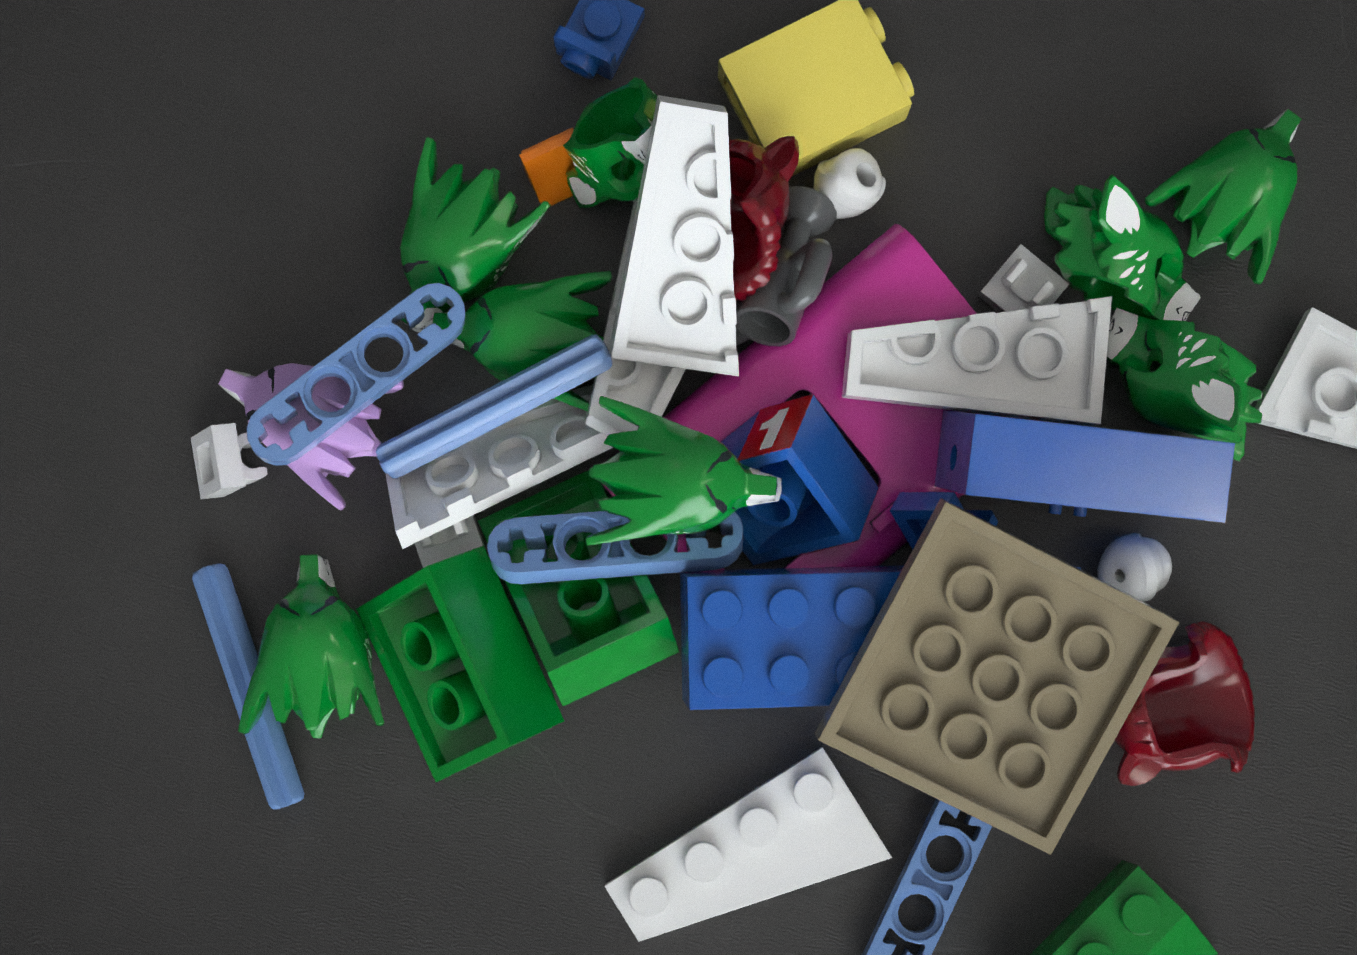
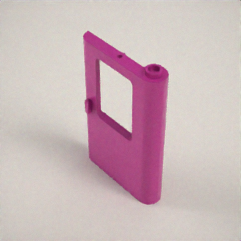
M894 224L823 284L822 290L815 301L805 308L796 337L790 344L767 346L754 341L738 355L739 376L716 373L663 418L702 432L721 442L760 411V409L783 403L799 390L814 394L828 416L877 474L879 489L858 542L799 554L784 568L880 566L908 542L890 512L891 504L896 500L899 493L954 492L935 486L942 415L945 409L842 398L848 333L852 330L962 318L977 313L914 236L899 224ZM603 484L604 488L608 491V493H609L612 497H613V496H616L612 491H610V490ZM955 492L958 499L963 495L961 493ZM661 534L662 537L667 541V536L665 534ZM678 534V552H687L686 534Z

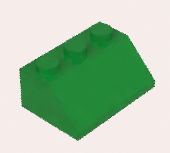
M484 546L428 565L357 608V612L435 782L443 780L565 721L555 701L553 692L548 686L528 643L527 636L502 587L500 578L493 570Z
M1122 860L1030 955H1217L1218 952L1190 917L1138 865Z

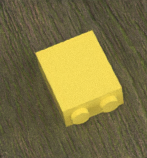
M838 0L718 60V79L750 141L765 148L781 137L795 136L797 139L799 161L792 176L905 121L912 105L910 98L915 95L913 84L900 62L891 64L881 43L886 41V36L878 16L871 7L863 10L858 0Z

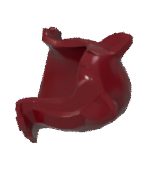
M795 136L781 137L765 148L743 139H729L731 231L733 233V282L736 302L737 300H746L747 296L755 294L757 288L764 287L771 279L770 273L775 271L778 266L779 259L776 257L777 251L780 249L778 240L781 238V228L787 219L790 206L788 181L794 174L799 161V145Z
M1206 621L1187 625L1185 629L1190 639L1189 643L1182 646L1166 647L1114 740L1124 751L1117 771L1120 784L1131 786L1145 784L1156 777L1160 770H1193L1219 758L1229 760L1230 771L1234 773L1242 772L1244 765L1247 764L1249 751H1251L1252 742L1254 741L1255 707L1253 704V691L1250 688L1251 682L1248 673L1243 668L1244 661L1238 654V649L1232 637L1216 625Z

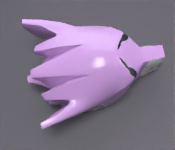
M294 363L278 365L257 377L244 372L225 369L218 384L245 407L249 423L250 417L259 407L314 366ZM326 377L314 386L312 399L314 404L321 410L327 412L338 411L348 403L351 395L350 388L341 378ZM403 380L385 394L401 390L404 387ZM297 397L289 403L298 413L289 422L280 425L273 418L263 425L268 436L262 443L267 447L276 443L282 450L289 448L293 444L289 432L303 420H305L310 432L321 425L308 415L301 397ZM372 403L301 458L287 466L338 510H343L346 502L326 477L329 473L348 478L355 470V467L347 458L377 457L376 449L381 442L375 436L366 420L379 419L381 409Z

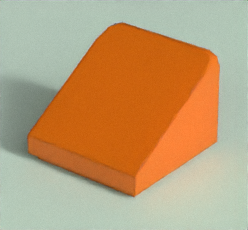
M573 127L535 144L519 154L523 169L540 204L547 201L553 206L573 196L568 185L566 173L572 170L575 165L563 147L570 139L574 130Z

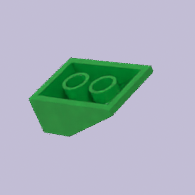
M590 470L482 518L478 520V523L488 543L493 529L504 520L517 517L605 511L601 509L599 499H606L608 497L601 483L589 476ZM580 532L569 538L565 546V552L575 560L585 561L596 556L602 544L587 546L586 538L593 535V533ZM554 535L544 536L547 545L545 551L548 562H556L557 558L553 546ZM525 539L513 540L512 550L506 553H509L512 563L524 562L525 552L531 549H527ZM647 575L531 584H514L505 581L562 706L568 705L679 653L668 616Z

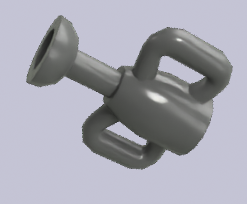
M803 186L789 187L790 206L787 219L783 225L786 230L780 244V249L776 254V257L779 259L778 266L775 271L770 273L771 279L764 287L757 288L755 294L747 296L744 301L737 300L736 345H741L751 339L767 346H784L790 344L795 339L805 308L813 303L820 294L832 260V246L828 241L820 238H814L809 241L810 237L828 231L837 218V211L832 201L823 193Z

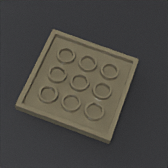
M940 498L817 727L815 735L819 741L1051 855L1175 632L1179 621Z

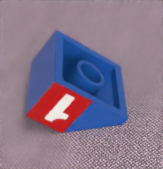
M814 394L760 409V411L721 441L741 464L781 478L782 491L779 501L742 507L735 511L740 517L743 526L742 551L753 565L859 541L879 487Z

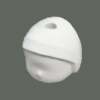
M853 148L829 160L820 162L814 174L813 188L826 195L832 201L837 211L836 219H845L858 216L872 208L883 195L886 180L881 174L876 159L870 153L863 149Z
M1140 533L1125 534L1115 539L1105 549L1097 568L1098 579L1145 602L1151 600L1158 591L1166 586L1172 572V561L1169 552L1157 540L1142 537Z

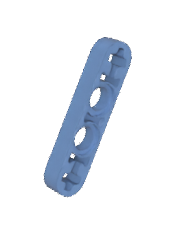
M440 283L427 284L418 288L259 407L250 417L247 426V440L254 453L264 462L275 466L288 465L298 460L441 352L462 333L465 324V305L460 295L451 287ZM431 301L436 307L443 306L445 303L449 304L452 307L447 313V320L450 326L443 330L435 323L427 326L417 334L418 341L425 345V347L417 352L414 351L407 333L395 325V323L404 318L409 330H411L425 317L422 306L424 303ZM388 337L400 344L403 350V358L395 369L388 372H380L372 369L365 360L366 348L377 338ZM326 377L341 378L350 388L351 395L348 403L338 411L327 412L321 410L313 402L312 392L314 386ZM297 397H301L308 415L321 425L310 432L305 420H303L289 432L293 442L289 448L282 450L276 443L265 448L261 442L265 440L268 434L263 425L273 418L280 425L289 422L298 415L297 410L289 403Z
M608 511L517 517L504 520L493 529L488 539L487 549L493 570L501 579L514 584L707 571L728 567L738 559L743 548V526L736 512L718 524L721 534L726 536L722 537L721 547L716 549L708 548L706 538H701L706 536V530L694 534H686L687 552H678V535L665 534L667 536V544L662 551L655 555L645 556L635 552L630 546L631 539L602 543V547L596 556L592 559L581 561L571 558L565 552V546L570 537L580 532L595 534L629 523L630 520L622 516L610 514ZM554 535L553 546L557 558L556 562H548L545 551L547 545L544 536ZM525 539L527 549L531 550L525 552L524 562L512 563L509 553L506 552L512 550L513 540Z
M936 799L862 955H892L896 944L890 940H883L889 928L893 929L905 941L921 944L917 955H932L992 826L967 814L964 823L977 826L973 837L970 839L960 829L939 823L944 811L953 818H957L960 810ZM948 835L954 837L959 842L962 849V857L955 869L950 872L941 873L930 867L927 862L926 851L933 839L938 836ZM914 894L927 896L933 903L935 912L930 925L919 931L906 929L902 926L898 916L899 906L902 901ZM904 948L901 955H912V953L907 948Z

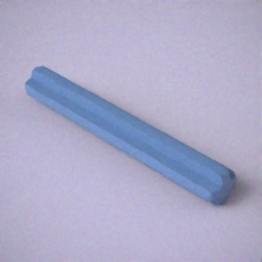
M590 335L381 443L376 449L381 468L385 474L398 479L606 372L613 365L608 347L598 335Z
M217 563L194 572L192 580L239 719H241L242 708L257 664L258 655L229 570L224 564ZM268 695L261 718L252 730L245 734L268 805L272 809H281L300 802L304 798V790L281 723L275 719Z

